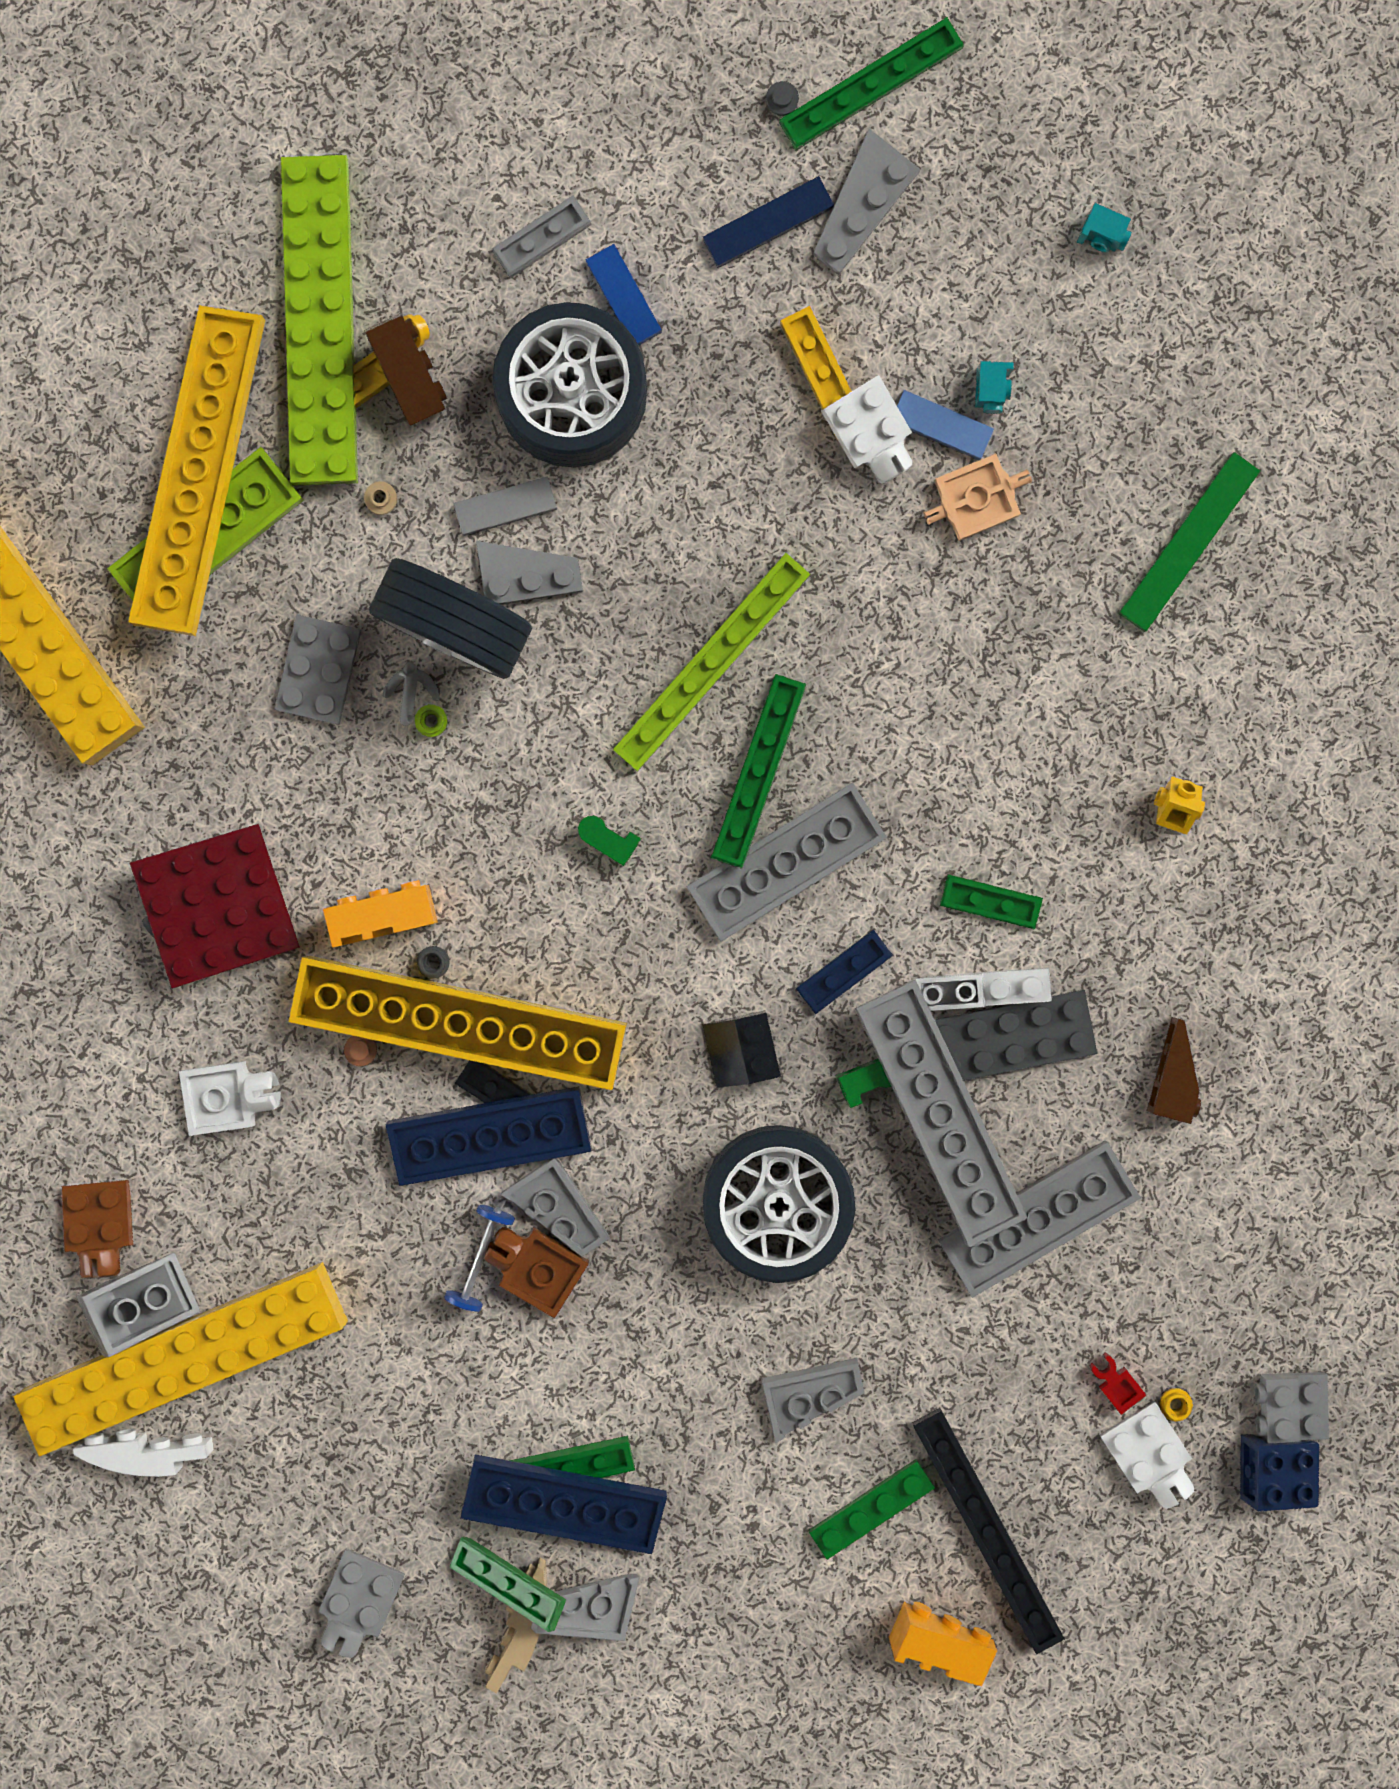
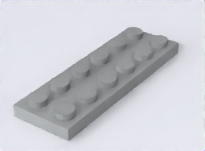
M852 782L750 847L743 869L723 863L686 887L722 942L885 840L887 836Z
M1105 1140L1016 1193L1028 1217L1027 1219L972 1247L966 1245L959 1228L941 1237L938 1241L973 1298L1141 1199L1111 1146Z

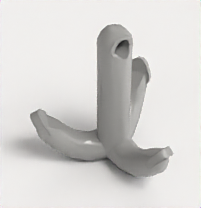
M407 662L402 670L393 675L384 687L382 694L384 698H389L396 688L404 682L400 710V723L403 726H409L413 720L417 681L424 685L434 701H439L440 699L435 682L427 673L417 670L413 662Z

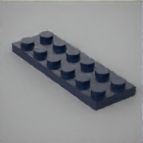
M580 1086L388 1120L386 1122V1130L399 1186L592 1151Z
M475 1454L460 1519L652 1554L667 1500V1491Z

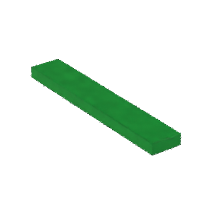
M948 17L781 118L779 124L794 149L798 150L963 49L964 44Z
M1235 452L1230 455L1118 613L1143 632L1149 629L1260 473L1258 468Z
M775 674L711 859L743 869L806 689L805 683Z

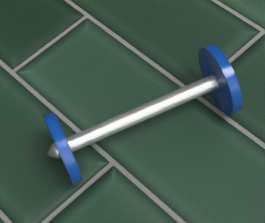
M478 1205L476 1210L479 1215L489 1219L463 1292L448 1290L444 1296V1299L452 1305L474 1312L481 1311L483 1303L471 1297L470 1294L496 1224L513 1225L515 1220L514 1216L501 1211L499 1207L493 1208L488 1205Z

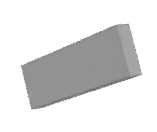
M572 195L491 250L509 278H512L592 224L574 195Z
M548 476L453 503L463 536L557 510Z

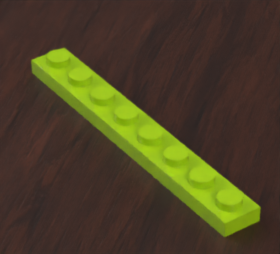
M785 553L613 750L638 772L809 578L810 573Z

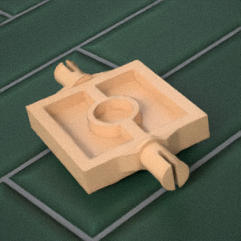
M993 454L935 478L934 482L941 497V505L923 512L924 517L927 518L926 522L930 525L933 522L946 518L952 524L958 541H961L1017 518L1021 513L1015 500V489L1032 483L1031 476L1027 477L1030 473L1026 469L1009 477L1002 469L997 454Z

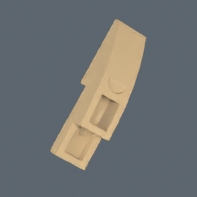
M540 1557L536 1566L529 1564L525 1573L547 1587L546 1560ZM507 1605L505 1610L509 1614L506 1625L509 1628L500 1645L504 1646V1649L499 1657L496 1655L491 1657L484 1672L488 1675L485 1688L496 1694L512 1666L525 1671L539 1638V1634L531 1629L532 1621Z

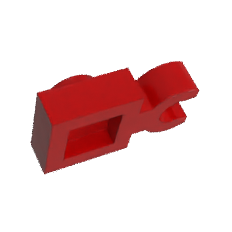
M1105 1352L1103 1356L1108 1362L1106 1369L1099 1370L1093 1363L1089 1366L1097 1378L1106 1380L1099 1388L1122 1415L1143 1399L1146 1393L1125 1367L1116 1372L1115 1360Z

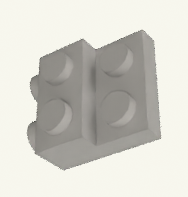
M1325 1372L1260 1374V1384H1255L1256 1402L1261 1404V1416H1256L1255 1425L1257 1434L1261 1436L1263 1441L1269 1444L1329 1439L1328 1375Z

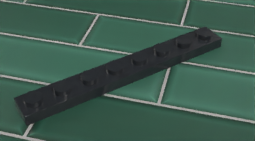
M941 1408L912 1422L916 1433L1036 1655L1065 1640Z

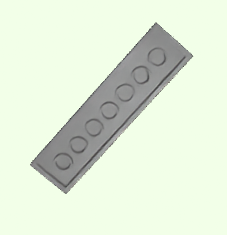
M916 980L905 983L856 1007L855 1010L966 1245L972 1247L1027 1219L1028 1217Z

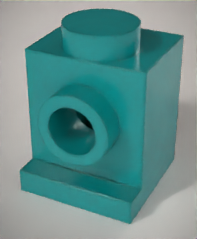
M1095 203L1088 214L1077 243L1082 245L1085 240L1091 241L1090 245L1100 252H1109V250L1115 252L1116 249L1123 251L1132 233L1127 230L1131 218Z
M980 361L976 372L975 408H983V413L1000 414L1003 412L1005 400H1010L1012 381L1011 379H1006V376H1009L1013 371V362Z

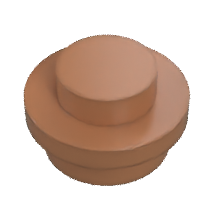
M351 1036L345 1043L344 1054L351 1064L365 1066L375 1059L377 1045L374 1040Z

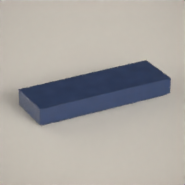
M873 929L796 987V989L812 1011L817 1014L891 958L893 954Z

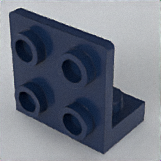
M1241 1434L1240 1499L1258 1512L1318 1507L1319 1443L1315 1441L1268 1444L1254 1434Z

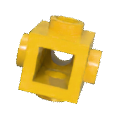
M1171 776L1166 787H1160L1155 796L1154 805L1158 806L1156 824L1187 835L1195 820H1199L1204 811L1205 801H1202L1203 787L1191 781Z

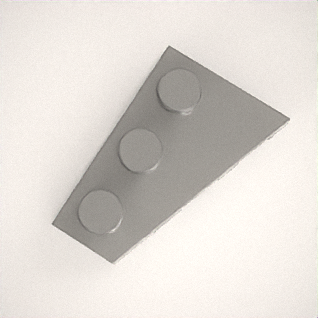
M476 541L484 596L500 605L583 592L578 558Z
M558 1158L550 1159L501 1193L506 1199L511 1200L522 1208L528 1216L544 1225L554 1236L582 1257L610 1238Z
M857 1358L762 1378L775 1443L786 1438L785 1435L800 1427L802 1429L811 1424L812 1419L826 1411L832 1412L864 1394Z
M626 1574L555 1591V1593L566 1599L555 1631L547 1632L533 1622L531 1629L538 1634L625 1641L640 1577L637 1574Z

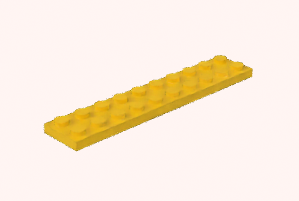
M201 305L198 307L128 620L134 626L196 636L266 321L262 315Z

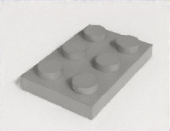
M296 614L274 710L340 725L362 630Z

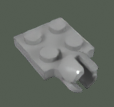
M346 1548L318 1613L328 1618V1624L321 1638V1645L333 1653L339 1637L345 1638L338 1656L352 1658L357 1654L366 1635L378 1638L405 1573Z

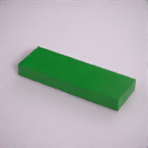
M947 874L939 906L1035 929L1043 898Z

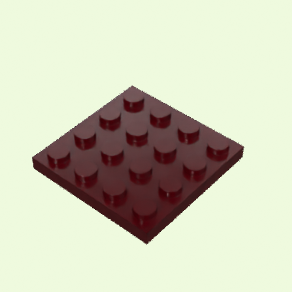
M259 823L129 863L171 989L300 948Z

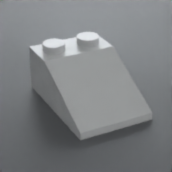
M175 1252L106 1281L76 1296L102 1356L111 1357L201 1312Z

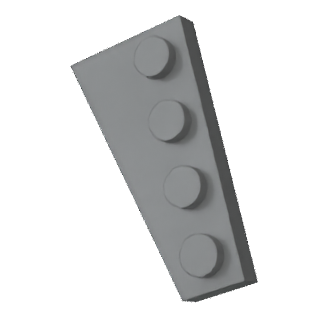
M868 129L813 253L817 259L838 275L920 172L919 167L870 129Z

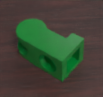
M595 815L583 818L578 826L579 836L584 842L622 866L626 865L642 839L632 832H629L626 838L621 837L607 828L602 818Z
M878 1058L835 1075L845 1101L850 1108L862 1104L861 1094L878 1087H892Z

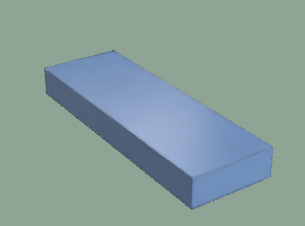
M906 390L903 391L897 405L912 432L972 458L981 460L994 428Z

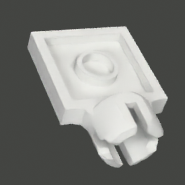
M879 375L821 410L854 468L862 464L868 465L878 482L882 484L896 478L900 473L907 471L913 465L912 459L904 447V439L912 431Z
M246 1061L179 1071L189 1136L253 1127L256 1125L255 1114L257 1112L270 1111L280 1105L281 1091L263 1093V1090L279 1085L275 1073L270 1071L251 1073L247 1069Z
M1155 1401L1100 1435L1137 1494L1148 1489L1153 1493L1159 1504L1163 1508L1168 1509L1179 1505L1170 1490L1173 1486H1175L1184 1500L1188 1499L1194 1492V1486L1184 1471V1465L1192 1457Z

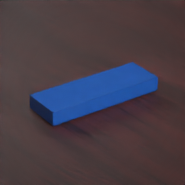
M615 244L585 259L616 318L633 335L638 345L662 333V329Z

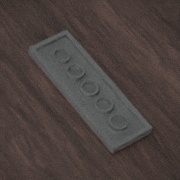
M1085 990L1053 995L1050 1002L1008 1004L934 1019L963 1081L1098 1054Z

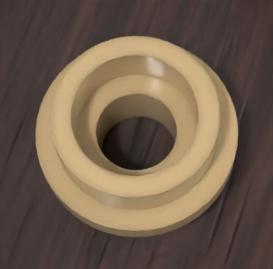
M374 482L366 489L364 502L367 508L374 514L385 515L395 508L397 493L386 482ZM379 492L386 494V499L382 503L375 502V495Z

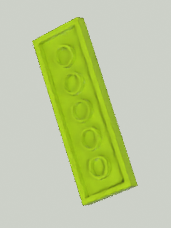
M259 447L232 470L209 576L304 501L262 447ZM147 537L107 568L132 601Z

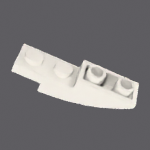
M1049 968L1013 969L916 979L930 1011L1052 1001Z
M131 1428L116 1432V1436L104 1437L103 1433L87 1436L73 1448V1453L76 1457L90 1464L122 1474L153 1477L173 1476L183 1467L182 1461L207 1458L213 1451L212 1437L202 1438V1434L194 1433L183 1436L182 1441L170 1442V1438L162 1437L151 1440L150 1445H148L146 1432L136 1433V1429Z

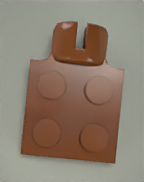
M129 1180L61 1186L64 1252L72 1251L77 1253L81 1278L92 1279L118 1275L121 1271L120 1252L122 1248L133 1246Z
M502 1227L494 1235L496 1237L494 1242L491 1241L484 1257L486 1262L503 1273L499 1286L555 1319L589 1265V1260L534 1227L527 1236H520L507 1227Z

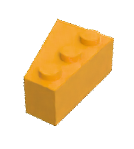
M417 880L401 884L402 891L389 893L388 888L368 892L370 898L357 901L356 895L338 899L337 906L324 908L323 912L332 948L438 923L429 885L421 886L420 881Z
M915 1601L911 1605L904 1602L889 1635L894 1661L904 1664L906 1658L921 1662L919 1667L926 1671H930L933 1665L945 1670L947 1677L982 1687L997 1653V1648L994 1640L991 1639V1634L979 1627H974L973 1630L961 1626V1621L951 1615L944 1614L942 1618L932 1614V1610L923 1603Z

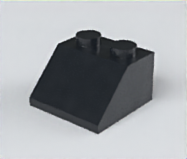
M766 1010L702 1024L716 1088L752 1084L781 1077Z

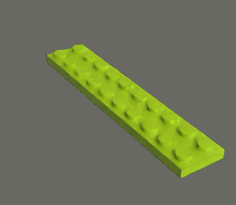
M347 155L281 157L290 483L293 486L358 483L356 406L354 404L355 375L353 374L355 358Z

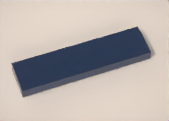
M818 176L703 236V241L717 268H720L833 209L834 204L821 178Z

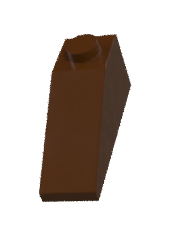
M1171 1017L1146 1111L1154 1115L1191 1124L1193 1117L1196 1118L1201 1108V1099L1198 1098L1200 1092L1185 1020Z

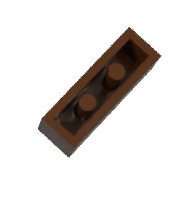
M397 314L365 329L364 332L407 423L411 426L445 410L442 401L446 400L447 396L440 381L438 380L434 383L428 370L432 369L433 366L425 349L420 352L418 351L413 339L419 336L411 319L404 320L401 314Z

